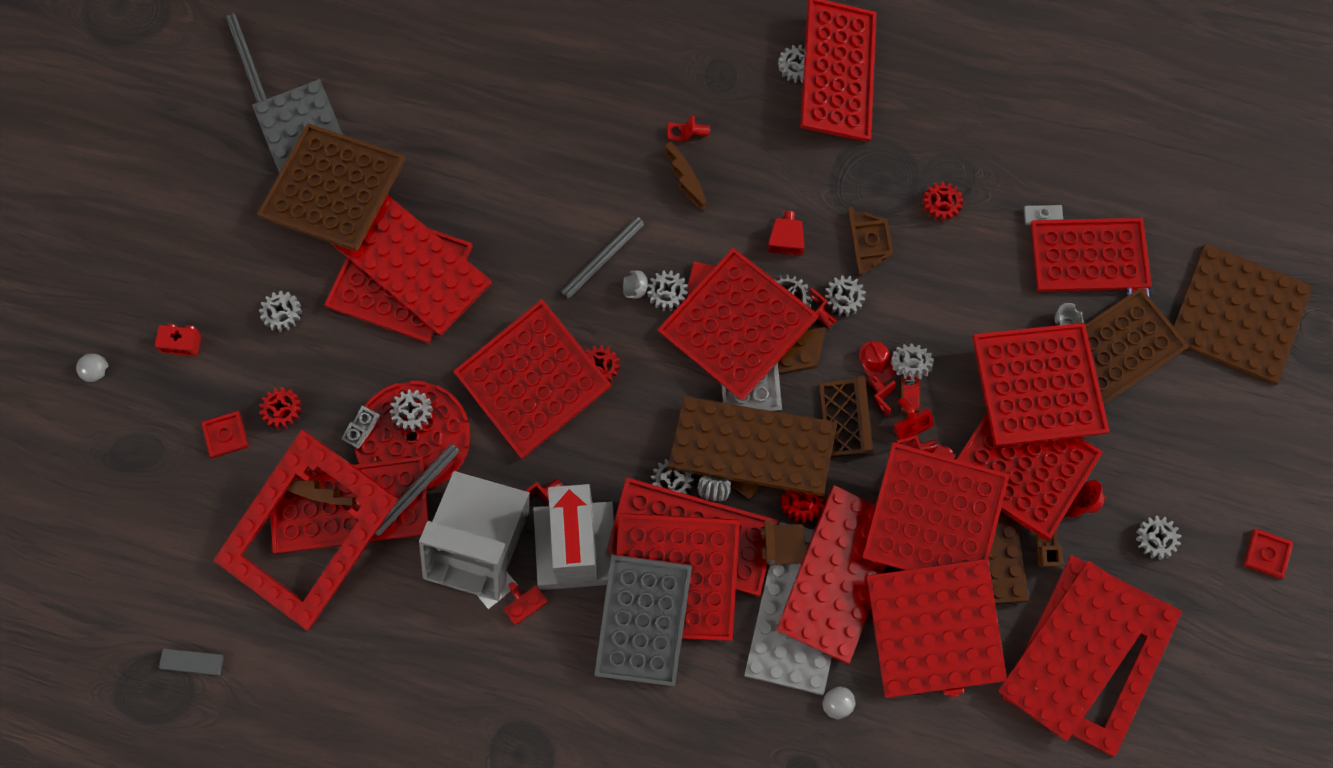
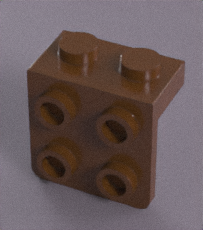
M773 520L765 521L764 527H761V539H765V546H762V558H766V565L801 564L806 553L804 526L802 524L773 525Z

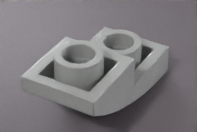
M361 406L354 421L349 423L341 439L359 448L372 431L380 414L365 406Z

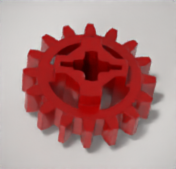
M941 182L940 186L934 183L933 188L929 186L927 192L924 193L923 197L925 199L922 202L925 205L924 211H930L928 216L934 215L935 220L940 217L942 222H944L947 217L951 221L953 215L957 217L959 211L962 210L964 201L961 198L962 192L957 193L958 187L951 188V183L945 186L944 182Z
M594 345L592 351L586 349V354L595 365H600L597 367L607 380L612 383V376L618 377L616 371L620 370V365H618L620 363L619 358H615L616 352L610 353V347L604 350L603 345H600L599 349H596ZM612 362V368L609 371L608 366H610V363Z
M284 387L281 388V391L274 388V393L271 394L268 391V397L261 398L264 404H259V407L262 409L259 414L263 416L262 420L265 423L268 422L269 427L272 428L275 424L277 429H280L281 425L287 429L288 423L294 425L293 419L299 420L297 413L302 412V409L299 407L302 403L298 400V395L293 394L291 389L286 392ZM287 398L292 401L293 405L288 403ZM269 412L273 414L274 418L270 417Z
M785 490V494H782L781 508H783V514H788V519L794 517L795 522H798L799 519H802L803 523L806 522V519L813 521V516L818 518L823 510L824 498L822 496Z

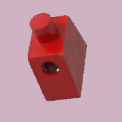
M785 211L783 219L777 218L775 220L769 240L768 252L803 256L802 221L794 220L795 212Z

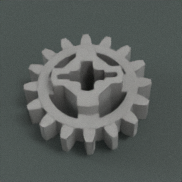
M792 45L791 50L785 48V53L781 52L778 62L779 71H782V77L788 76L787 81L794 79V83H796L800 79L803 83L805 49H802V45H799L798 48Z
M664 270L661 276L656 273V279H650L651 284H648L647 289L649 291L647 295L651 297V304L656 302V308L662 306L663 311H665L666 307H669L670 311H673V306L678 308L680 306L679 302L682 303L685 300L684 297L688 296L686 291L688 285L684 284L685 278L679 279V273L674 276L673 271L670 270L669 274H666ZM657 285H659V288H660V289H658L657 292L655 293V289H656ZM678 289H680V293L677 297L676 292H678Z
M842 275L840 280L835 277L833 283H828V288L825 289V299L829 301L827 308L833 307L832 313L837 310L839 311V316L842 315V312L849 316L850 312L856 314L857 309H862L866 291H861L863 284L857 285L858 279L851 281V276L845 279ZM836 289L837 294L833 297V291ZM855 295H857V301H856V302H854V297H855Z
M282 291L279 292V295L273 292L272 298L266 296L267 302H261L263 309H259V312L262 314L260 318L266 327L270 326L272 331L278 328L279 332H282L283 328L289 331L290 325L296 326L295 320L300 321L298 314H302L299 308L301 304L295 296L291 297L289 292L285 295ZM289 304L292 305L293 311H291V310L289 309V308H290V305H289Z
M903 344V348L897 347L896 351H893L891 365H893V370H898L897 375L904 374L905 379L908 376L912 380L915 377L922 379V375L927 377L928 372L932 371L934 361L931 358L932 354L927 353V348L920 349L921 345L914 347L913 344H910V347H907Z
M408 389V394L401 392L400 398L394 397L396 403L390 404L393 408L390 410V414L393 415L392 420L397 422L398 428L403 426L404 431L411 428L412 432H415V427L418 426L421 430V424H429L426 419L432 418L429 412L433 411V408L430 406V399H426L425 393L420 395L419 391L416 390L413 394ZM400 416H401L402 418H407L408 421H404L403 419L400 418Z
M665 459L664 465L659 462V469H653L655 475L651 476V480L655 482L652 485L659 487L665 485L669 490L673 491L679 486H683L676 491L687 494L686 490H692L689 484H693L694 479L689 477L693 476V473L682 472L683 474H680L678 471L670 469L666 473H662L668 469L669 461ZM672 473H674V477H675V480H674V482H673V486H671V482H670V479H671V477H672Z
M1155 516L1153 520L1149 517L1146 523L1142 522L1140 524L1141 528L1136 532L1141 535L1136 538V541H1141L1138 547H1144L1145 551L1143 554L1151 553L1152 559L1156 555H1158L1159 560L1163 559L1164 555L1166 558H1169L1171 553L1177 552L1176 547L1181 545L1177 541V539L1181 538V535L1176 534L1179 528L1172 527L1173 521L1167 523L1166 517L1162 518V520L1158 516ZM1152 527L1151 532L1146 534L1148 528ZM1171 542L1170 546L1165 549L1166 543Z

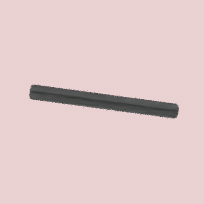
M227 15V22L257 103L266 100V96L236 15Z
M636 217L562 289V294L566 298H570L644 225L643 221Z
M450 444L399 498L376 532V536H380L459 453V449L455 445Z

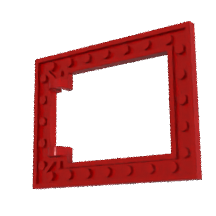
M301 430L213 561L304 629L310 630L399 499L308 432ZM321 468L358 495L355 500L357 505L351 507L348 512L359 520L305 600H302L244 557L243 554L295 477L298 475L305 481L310 482Z
M1070 555L1024 652L1087 562ZM1116 577L1114 578L1158 609L1140 634L1145 640L1104 728L1083 718L1072 736L1112 757L1116 756L1182 613V610ZM1002 696L1001 699L1011 703L1009 700Z

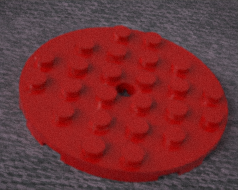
M425 381L395 383L379 391L365 404V407L380 414V417L363 444L359 448L355 447V454L360 464L423 456L426 471L447 447L453 444L459 449V453L427 485V491L444 484L451 478L453 471L457 472L460 469L469 450L470 426L462 405L446 389L438 385L426 383ZM408 389L413 394L416 390L419 391L420 395L425 393L426 399H430V406L433 408V411L429 412L432 418L426 419L429 424H421V430L418 426L415 427L416 441L407 440L408 434L412 432L411 428H408L407 431H404L403 426L398 428L397 422H393V415L390 414V410L393 409L390 404L396 403L394 397L400 398L401 392L408 394ZM400 416V418L403 419L404 421H408L407 418H402V417Z

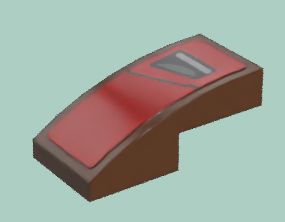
M901 374L900 398L904 397L914 408L915 413L921 411L920 379L915 377L912 380L910 376L905 379L904 374ZM901 406V413H907Z

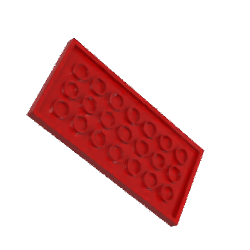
M808 0L800 128L863 142L871 140L877 12L827 0Z
M389 195L386 196L358 252L332 244L440 337L492 284L488 277Z
M423 456L353 465L398 499L425 472ZM322 469L312 479L321 481V489H340L339 497H358V495ZM297 475L294 480L304 479ZM427 486L380 536L374 535L370 542L421 536L427 521H429ZM287 490L270 514L273 554L341 546L359 520L348 512L351 507L355 506L329 504L311 500Z
M626 477L606 555H616L619 513L740 520L736 591L756 597L760 596L767 569L766 558H762V546H765V539H761V527H764L767 520H773V525H777L778 520Z
M833 485L775 631L845 664H850L871 608L866 576L884 573L886 565L862 559L876 505Z
M1087 561L997 692L1067 742L1158 608L1091 561Z

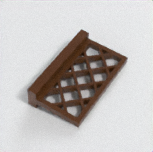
M858 376L857 379L819 383L823 420H827L828 417L829 421L837 422V425L841 427L835 434L834 440L840 443L842 447L839 451L832 452L831 457L866 454V456L874 455L865 376ZM846 385L855 386V391L851 396L842 391ZM833 387L837 392L830 399L825 395L824 388ZM840 393L847 398L842 406L834 402V399ZM850 401L857 406L852 415L844 409ZM831 403L839 409L833 417L826 412ZM841 412L849 416L843 425L836 420V417ZM852 419L859 425L854 433L846 428ZM843 430L851 435L846 443L837 438ZM855 438L860 442L861 449L852 450L848 447V444Z

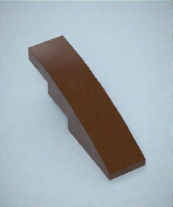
M670 141L665 145V154L673 161L672 171L680 178L679 188L704 212L706 211V200L701 185L684 156Z
M293 480L287 489L292 493L311 500L337 505H357L355 501L357 497H339L340 489H321V481Z

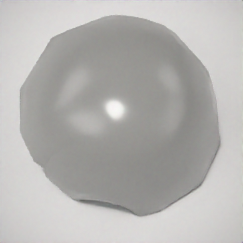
M630 271L632 274L624 278L623 293L626 298H641L648 288L647 277L642 271Z
M1073 303L1062 304L1054 317L1056 326L1084 323L1082 312L1077 311Z
M85 354L78 360L76 371L82 380L96 382L105 376L108 363L104 357L98 354Z
M840 686L828 691L824 696L822 704L824 711L829 717L839 720L853 712L856 702L853 693L848 688Z

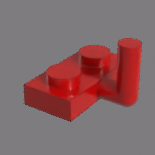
M904 397L898 400V403L908 414L907 418L894 424L898 440L915 436L934 426L932 413L928 408L915 413L914 408Z
M511 582L509 583V589L516 600L505 607L504 611L514 625L517 626L546 605L548 601L537 586L522 594L516 583Z

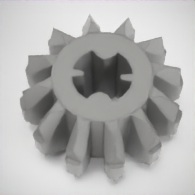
M701 476L697 487L698 494L701 498H706V500H712L713 502L725 501L731 492V482L727 479Z

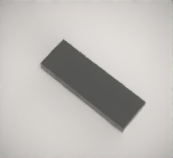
M163 648L159 669L220 676L224 656Z

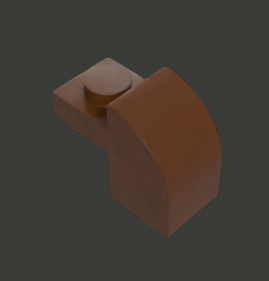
M1057 529L1049 541L1036 534L1037 547L1035 548L1038 565L1040 567L1063 566L1062 545L1058 546Z

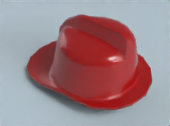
M870 341L863 344L859 351V358L867 376L872 378V375L875 374L882 383L891 380L895 370H893V365H891L892 357L888 348L878 341Z
M1090 480L1084 483L1065 516L1074 518L1085 512L1095 513L1099 511L1106 499V496L1102 493L1101 483L1097 480Z

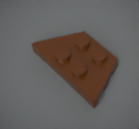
M850 207L848 208V217L858 276H862L893 256L888 219L875 217L867 212L863 214L854 211V208Z
M826 327L807 330L779 360V375L817 368Z

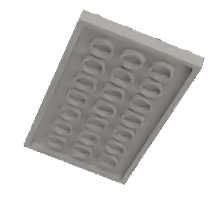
M779 522V525H791V524ZM804 528L805 549L807 550L814 530ZM801 564L769 565L744 677L823 696L832 657L775 631Z

